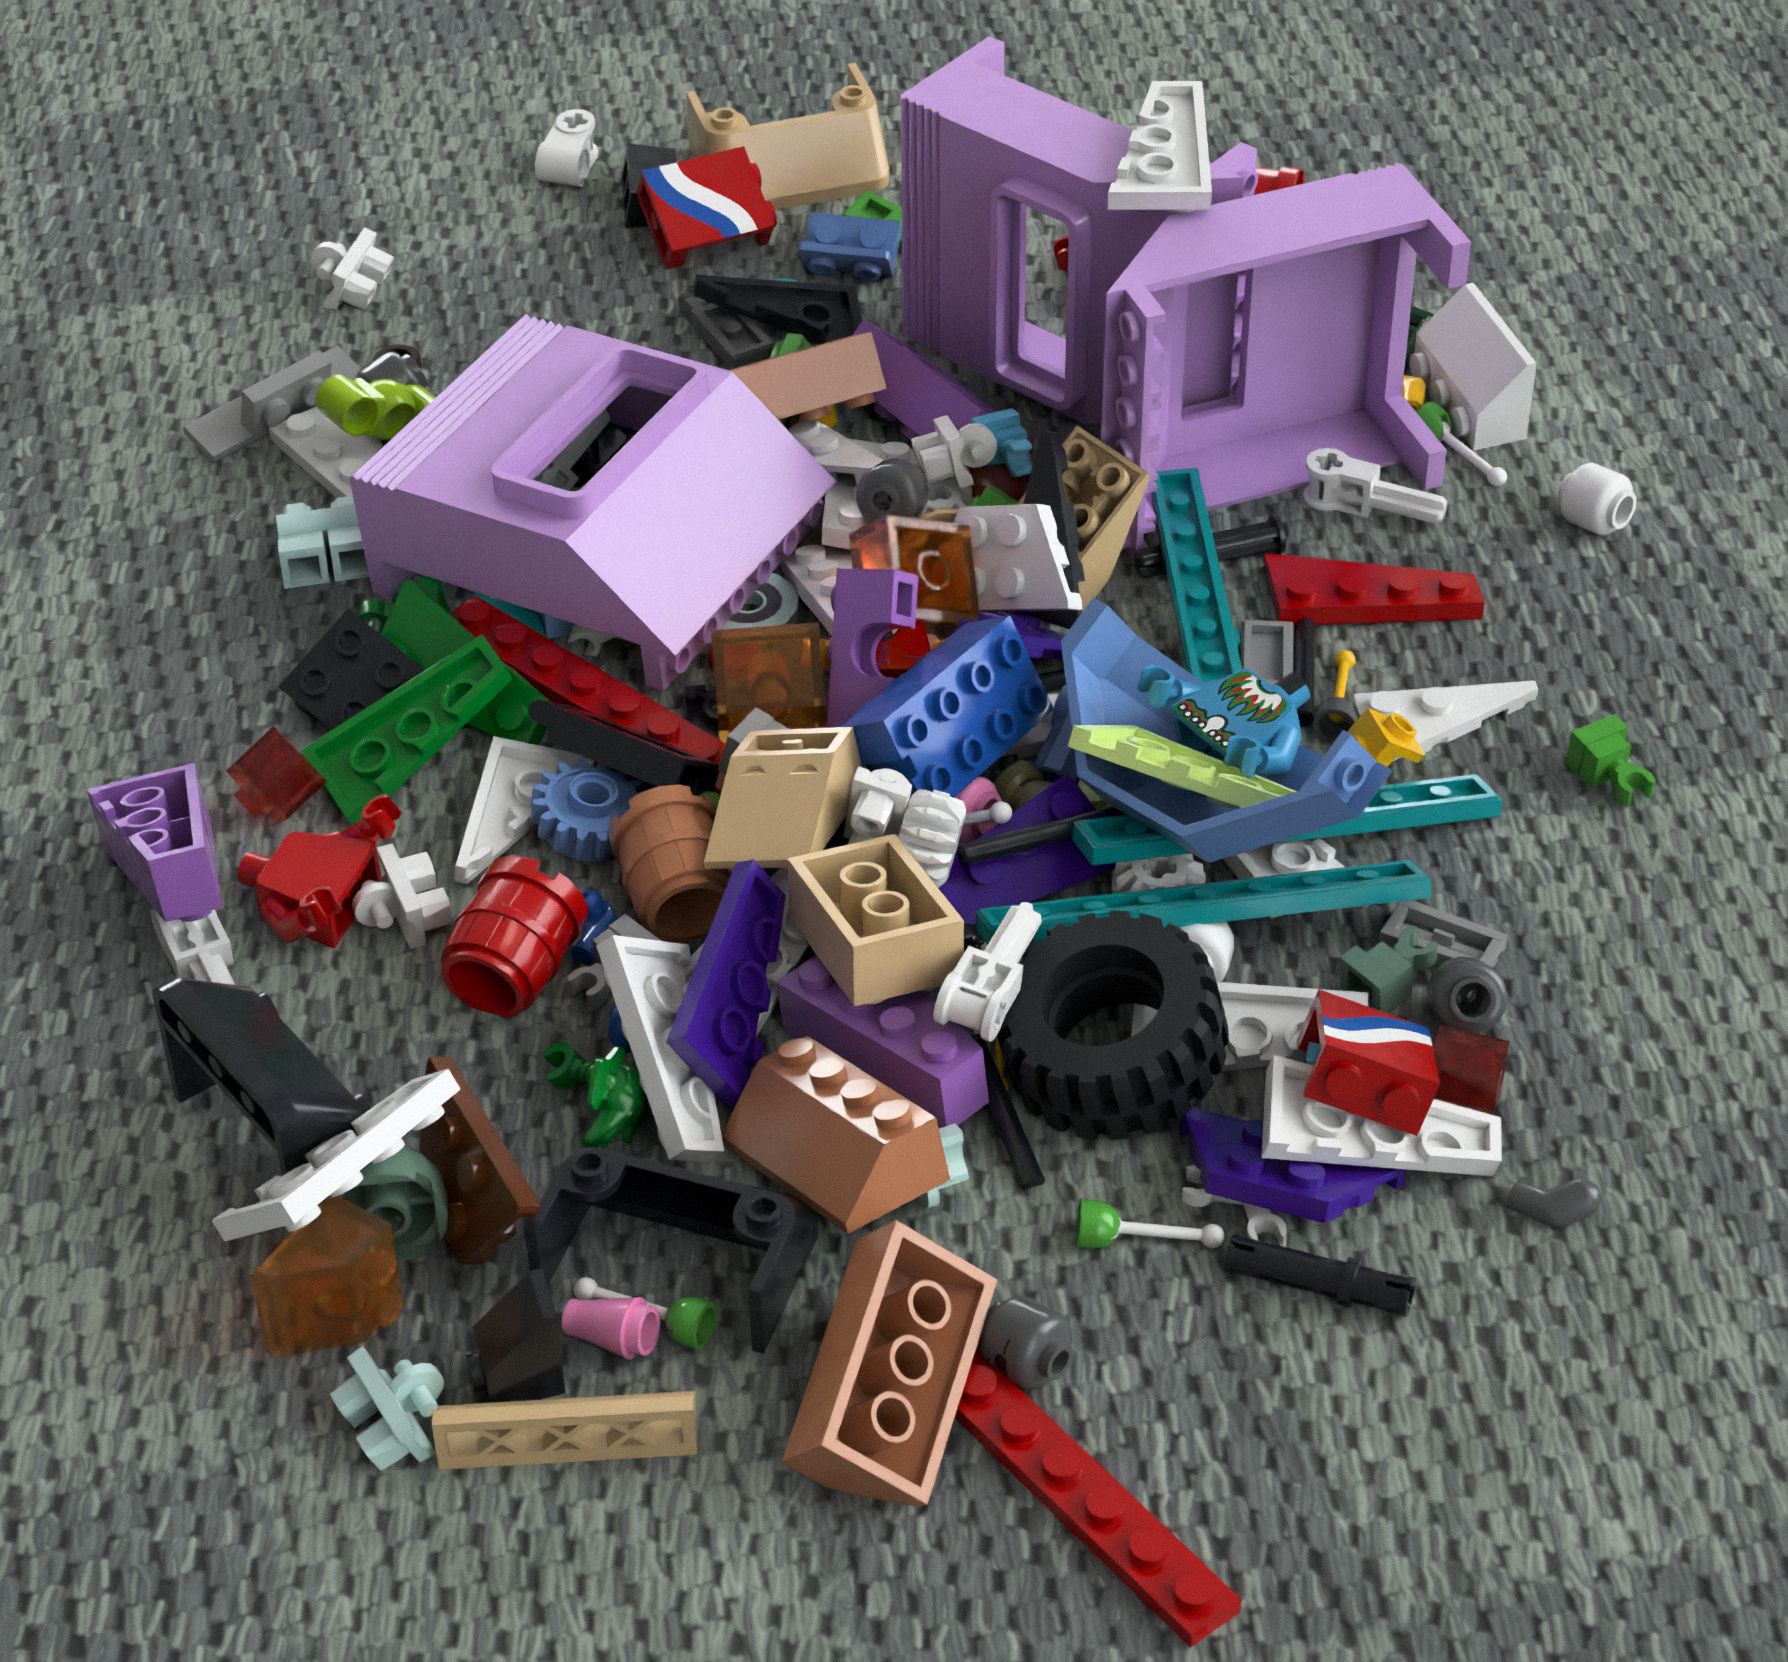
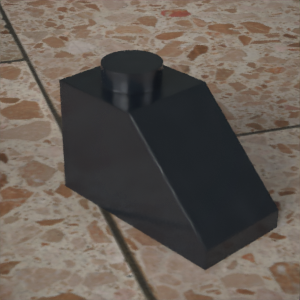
M543 1269L532 1270L473 1326L476 1353L465 1355L466 1365L473 1393L485 1390L488 1403L541 1400L565 1394L556 1312Z

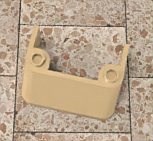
M856 63L847 64L848 86L832 96L831 112L751 126L744 115L732 108H718L713 112L706 113L695 90L686 92L689 150L693 158L744 146L750 162L755 161L760 170L762 180L760 188L765 201H771L775 210L862 195L867 190L873 193L884 189L889 184V165L876 99Z

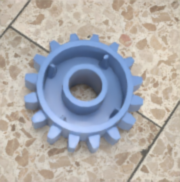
M578 758L577 768L572 769L564 762L557 763L556 774L543 771L540 784H534L530 822L531 824L539 825L538 837L540 839H545L553 847V850L567 857L590 862L610 859L615 856L608 837L610 820L616 812L618 819H620L625 812L631 809L628 800L642 792L643 781L640 779L627 781V774L618 770L615 772L607 770L608 766L598 763L597 767H589L584 758Z

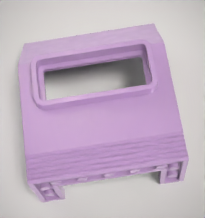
M989 36L900 95L903 338L917 341L918 345L925 344V348H932V352L939 351L940 356L1085 425L1101 424L1106 293L1167 216L1178 212L1174 210H1107L1108 191L1112 182H1116L1118 166L1122 157H1125L1127 154L1129 138L1133 130L1005 76V43ZM1240 142L1213 163H1209L1212 187L1211 205L1254 195L1258 182V173L1256 171L1257 148ZM1027 206L1062 221L1069 231L1066 340L1025 321ZM1246 270L1188 283L1182 408L1228 397L1237 391Z
M1395 163L1394 166L1386 165L1385 168L1377 167L1376 170L1368 169L1367 172L1359 171L1358 174L1348 173L1211 205V210H1194L1188 213L1178 212L1169 214L1106 293L1101 441L1151 475L1122 549H1126L1134 562V553L1138 549L1148 547L1144 541V534L1153 532L1156 528V514L1153 511L1150 493L1157 491L1158 488L1155 480H1158L1156 471L1198 468L1207 511L1308 486L1310 474L1306 469L1307 456L1312 451L1321 448L1337 449L1351 458L1378 464L1381 467L1403 462L1424 490L1443 486L1447 450L1402 396L1416 255H1419L1447 289L1464 286L1467 281L1471 241L1403 164ZM1246 270L1237 391L1228 397L1182 408L1188 283Z
M527 314L515 323L349 478L372 593L390 599L398 591L399 582H405L407 578L411 579L418 573L640 644L646 686L662 691L688 668L692 659L707 643H711L722 626L742 609L745 601L760 585L767 582L771 573L784 558L794 552L797 544L808 532L819 525L824 514V501L821 498L836 483L833 477L732 371L569 325L563 328L558 323L555 326L552 321L547 323L543 318L539 321L535 316L531 319ZM605 409L610 416V423L638 430L580 490L567 491L533 480Z

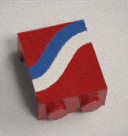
M744 146L641 172L636 194L666 269L683 266L688 251L753 234L759 246L769 243L773 229L777 226L776 212L772 202L769 200L765 201L760 188L762 184L760 170L755 161L750 162Z
M1318 989L1297 1038L1299 1050L1307 1052L1309 1042L1318 1043L1321 1046V1051L1303 1090V1096L1418 1136L1440 1086L1429 1028Z

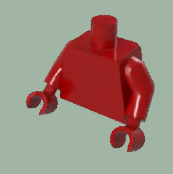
M379 795L365 805L361 813L362 819L344 831L327 834L294 831L286 835L272 857L251 852L246 853L239 865L238 881L242 885L255 888L261 919L283 942L293 943L302 937H306L327 947L336 948L356 918L352 909V901L357 892L361 890L362 884L368 880L380 882L382 879L376 842L379 838L384 840L393 835L395 831V823L393 821L399 819L402 812L388 795Z

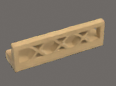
M695 1391L438 1406L437 1410H432V1431L439 1470L697 1455Z

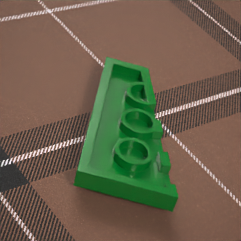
M407 578L381 631V635L426 670L477 637L459 623L460 620L450 611L440 606L431 598L423 587ZM503 662L513 680L467 724L495 737L539 745L548 726L532 720L528 709L534 700L550 701L515 669Z
M481 634L304 747L301 751L350 825H353L362 819V810L370 800L382 794L390 797L513 679L506 666Z

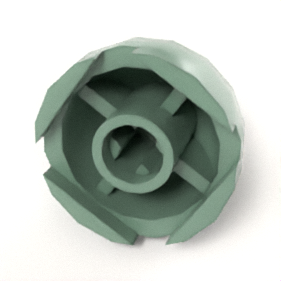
M405 1145L386 1160L376 1164L370 1162L362 1168L360 1172L364 1177L363 1180L349 1191L332 1198L329 1195L325 1198L324 1228L331 1243L340 1251L341 1243L348 1249L357 1251V1260L367 1264L418 1259L427 1253L428 1243L435 1240L438 1234L440 1241L446 1232L448 1196L439 1170L421 1152Z

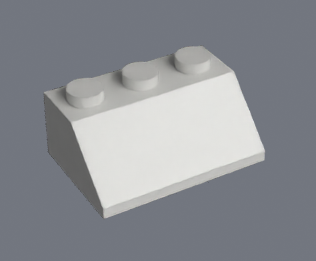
M1474 283L1466 284L1416 333L1415 351L1410 356L1409 364L1412 376L1419 377L1425 382L1430 392L1431 401L1436 402L1450 416L1454 434L1457 437L1463 436L1474 451L1527 438L1537 363Z

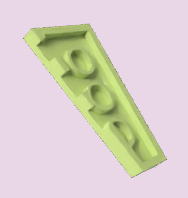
M1073 725L1067 746L1161 779L1162 782L1168 785L1201 793L1207 796L1206 799L1227 808H1244L1297 792L1256 774L1253 777H1246L1240 773V768L1236 766H1226L1219 759L1135 725Z

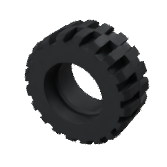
M1109 911L1108 917L1096 918L1094 913L1077 916L1079 922L1067 927L1060 923L1047 930L1048 937L1040 943L1034 939L1028 945L1022 955V962L1019 963L1023 965L1021 990L1007 1012L996 1036L1016 1092L1021 1094L1025 1106L1035 1116L1044 1114L1047 1125L1061 1132H1066L1072 1126L1077 1137L1094 1140L1098 1139L1099 1134H1109L1111 1140L1130 1139L1129 1132L1144 1129L1146 1134L1162 1129L1161 1122L1172 1116L1177 1121L1192 1109L1190 1101L1194 1097L1202 1100L1214 1085L1212 1075H1218L1222 1071L1227 1057L1224 1047L1229 1042V1029L1213 968L1209 965L1206 953L1198 943L1189 939L1188 933L1170 923L1164 928L1160 918L1140 913L1139 918H1131L1128 911ZM1136 1003L1158 1010L1152 1021L1139 1033L1115 1044L1083 1046L1065 1040L1078 1022L1104 1007Z

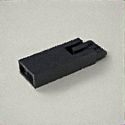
M534 700L529 706L528 713L532 720L551 727L547 742L657 787L684 785L690 787L692 794L695 796H699L704 791L713 792L720 772L718 770L719 764L572 705Z

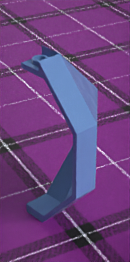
M1092 598L1061 641L1072 729L1073 725H1135L1178 743L1170 706L1165 704L1161 708L1153 707L1147 700L1149 692H1141L1137 689L1141 674L1146 665L1155 664L1169 669L1174 674L1175 679L1191 683L1202 682L1136 635L1108 605ZM1342 730L1324 756L1300 744L1291 768L1287 773L1282 775L1269 774L1265 778L1297 792L1248 807L1232 809L1208 801L1206 799L1207 796L1201 793L1168 785L1162 782L1161 779L1074 749L1077 776L1104 802L1208 863L1358 818L1393 771L1377 762L1352 734Z

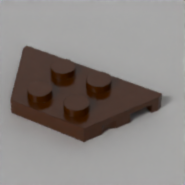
M429 1057L426 1064V1075L449 1069L460 1090L442 1104L445 1113L438 1120L421 1129L419 1152L436 1166L446 1188L448 1196V1221L443 1238L448 1241L461 1265L484 1264L496 1253L500 1243H506L517 1233L515 1222L519 1218L534 1217L539 1212L541 1204L452 1058Z

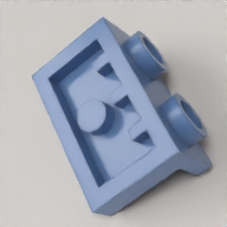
M810 212L805 242H800L798 249L802 266L808 268L813 274L821 276H832L835 274V271L851 272L855 277L868 281H876L880 279V276L893 277L902 231L901 223L894 220Z

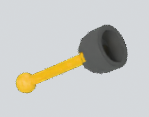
M1341 650L1336 654L1335 665L1338 667L1334 696L1322 701L1314 713L1313 731L1320 739L1335 741L1342 730L1347 732L1357 721L1356 711L1352 703L1344 698L1348 671L1355 664V656L1349 650Z

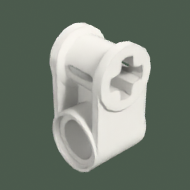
M573 109L561 113L556 118L549 134L537 150L535 175L538 181L582 187V184L579 182L582 178L588 177L589 170L598 157V148L593 144L592 132L595 128L593 114L586 110Z

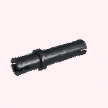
M1233 1234L1230 1244L1234 1246H1228L1224 1264L1226 1273L1249 1276L1337 1299L1339 1306L1351 1308L1352 1304L1355 1303L1399 1314L1402 1317H1407L1409 1314L1410 1306L1408 1304L1412 1305L1416 1286V1278L1405 1277L1362 1266V1260L1348 1257L1347 1261L1344 1262L1257 1241L1239 1234Z

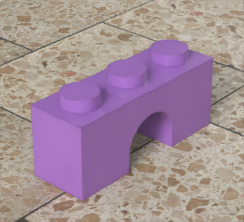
M837 569L836 583L831 591V606L834 611L833 636L830 638L827 648L828 661L831 665L829 690L824 699L827 728L841 727L851 719L855 712L870 700H874L883 692L884 688L895 680V678L884 677L880 673L875 659L876 649L881 638L894 629H915L918 575L896 569Z

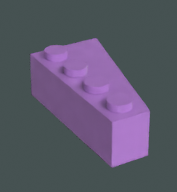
M195 763L86 789L104 848L165 922L176 919L184 922L197 921L207 917L212 910L222 908L212 824Z
M814 955L776 982L785 1033L794 1039L803 1038L808 1035L935 1116L938 1128L954 1123L959 1125L989 1103L982 1047L959 1024L948 1021L945 1025L936 1023L933 1020L936 1001L926 991H916L888 998L878 1004H863L854 1007L817 955Z

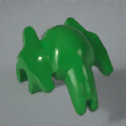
M558 1042L549 1046L543 1052L544 1058L553 1067H560L547 1073V1080L556 1089L564 1090L573 1088L578 1082L588 1084V1107L597 1110L600 1106V1115L582 1140L583 1145L590 1146L589 1148L604 1149L619 1135L623 1128L622 1141L630 1144L647 1114L648 1097L641 1087L639 1071L622 1063L625 1056L623 1047L615 1046L605 1059L597 1058L592 1062L583 1059L569 1043Z

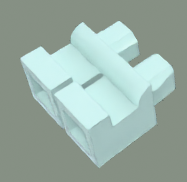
M353 496L336 498L331 503V508L311 510V506L306 505L304 502L288 504L284 507L283 514L276 515L279 538L278 551L284 589L329 583L327 554L331 555L335 582L369 577Z

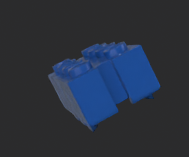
M1007 615L965 623L938 647L931 649L919 659L909 671L901 674L884 688L883 692L874 700H870L855 712L851 719L841 727H853L861 765H870L873 771L887 768L903 774L908 782L912 784L910 798L918 789L931 792L937 790L948 793L950 797L954 798L1050 714L1054 708L1011 616Z

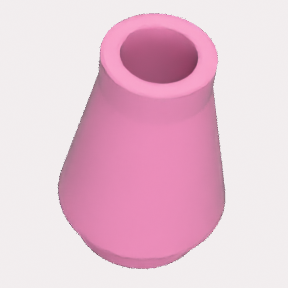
M642 1297L597 1300L572 1298L568 1301L563 1311L562 1330L567 1336L580 1338L628 1360H632L635 1354L647 1356L653 1351L660 1332V1314L655 1306L647 1305Z

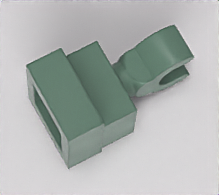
M1413 925L1405 928L1399 934L1398 943L1393 948L1381 941L1368 952H1365L1356 945L1340 956V988L1344 991L1368 992V1007L1389 1014L1412 997L1413 970L1427 969L1437 961L1438 943L1432 941L1424 948H1413L1417 944V926Z

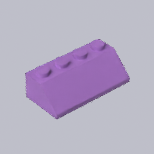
M863 319L853 335L872 332L887 389L873 393L876 402L872 406V410L893 424H896L898 419L905 425L901 432L909 439L936 432L933 422L935 418L947 415L959 431L961 427L971 424V418L997 412L990 404L918 349L869 321ZM1027 434L1029 442L1031 444L1034 443L1035 439ZM966 466L972 472L980 469V467L971 468Z

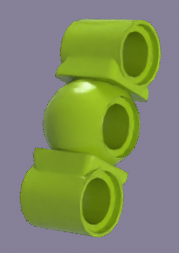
M334 375L320 385L316 393L315 402L319 411L348 435L354 437L364 434L365 436L385 441L391 440L436 397L423 386L417 384L406 386L391 379L375 380L368 384L362 378L351 380L344 375Z

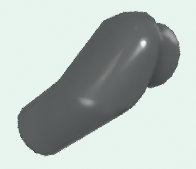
M1574 1179L1547 1191L1517 1180L1509 1193L1506 1207L1548 1226L1563 1228L1595 1213L1599 1206L1601 1195L1596 1184L1584 1179Z

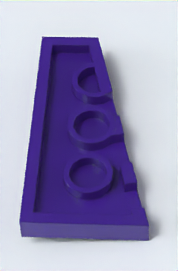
M1067 773L1012 813L1008 822L997 824L977 840L1097 809L1069 773ZM1072 839L965 867L960 864L956 854L947 881L938 889L962 917L964 923L976 925V911L981 908L1016 905L1022 902L1034 903L1109 873L1115 869L1116 863L1091 865Z
M754 859L736 863L666 1041L732 1112L750 1078L751 1067H754L757 1061L762 1058L764 1043L756 1038L759 1014L769 1011L772 990L768 988L766 969L768 963L776 962L786 901V895Z

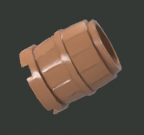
M684 785L658 786L638 793L628 800L631 809L625 812L620 819H618L617 812L610 820L608 831L613 853L622 869V883L626 894L633 904L641 925L661 941L676 943L705 937L709 933L732 874L727 869H705L704 858L716 815L712 800L706 794H704V799L693 795L691 788Z

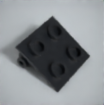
M347 609L278 687L295 701L294 704L298 709L309 717L313 715L330 730H333L416 677L425 669L350 609Z

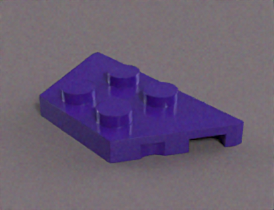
M1194 1107L1181 1117L1180 1132L1181 1135L1190 1136L1191 1146L1189 1154L1194 1166L1200 1169V1181L1205 1193L1327 1223L1343 1215V1212L1348 1208L1360 1207L1373 1201L1375 1187L1386 1183L1392 1188L1398 1189L1404 1183L1407 1170L1261 1158L1263 1120L1254 1119L1246 1121Z

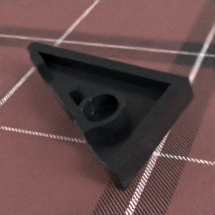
M696 274L693 284V294L695 297L785 332L803 335L806 340L816 344H823L851 336L862 322L855 286Z
M1041 430L1023 504H1042L1051 507L1057 525V538L1060 544L1064 546L1070 564L1063 569L1070 592L1079 593L1078 582L1085 581L1083 564L1078 557L1079 538L1074 504L1065 500L1061 472L1068 470L1066 451L1061 444L1060 433ZM1082 610L1017 612L1070 630L1081 615Z

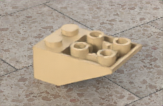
M1077 425L1062 445L1066 451L1068 470L1061 473L1065 500L1074 504L1079 538L1078 557L1083 564L1085 581L1078 582L1083 612L1092 598L1098 595L1111 577L1151 475ZM1026 493L1020 499L1017 505L1024 503Z
M853 727L750 731L730 757L704 858L705 869H727L732 873L736 863L754 859L761 868H780L782 871L788 872L787 858L822 851L847 815L853 777L858 766L862 767Z

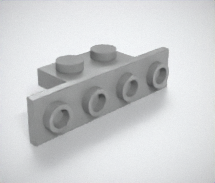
M338 345L324 353L319 350L243 390L242 396L183 426V433L214 463L268 434L269 427L277 426L290 416L315 407L316 393L326 379L334 375H344L354 380L361 368Z

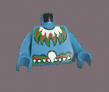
M1150 664L1144 667L1137 685L1139 691L1149 692L1147 700L1153 707L1161 708L1165 704L1170 706L1179 744L1219 759L1226 766H1236L1240 768V773L1246 777H1253L1256 774L1266 778L1269 774L1282 775L1290 770L1302 740L1297 708L1310 699L1307 685L1297 674L1290 673L1273 686L1251 669H1240L1223 679L1191 683L1175 679L1174 674L1163 666Z

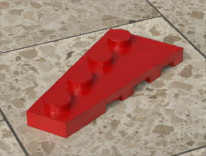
M1264 553L1263 567L1277 621L1293 622V626L1305 618L1313 620L1316 625L1472 620L1483 618L1485 602L1474 574Z

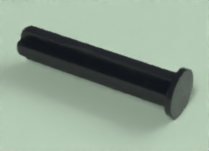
M1277 514L1269 515L1268 521L1212 533L1218 562L1276 550L1278 554H1283L1286 550L1285 532ZM1161 545L1138 549L1134 553L1135 568L1141 578L1166 574Z

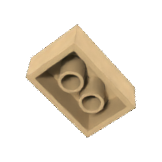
M895 834L787 858L789 917L854 1007L863 1004H878L888 998L916 991L937 989L943 984L947 975L955 969L963 956L964 920Z

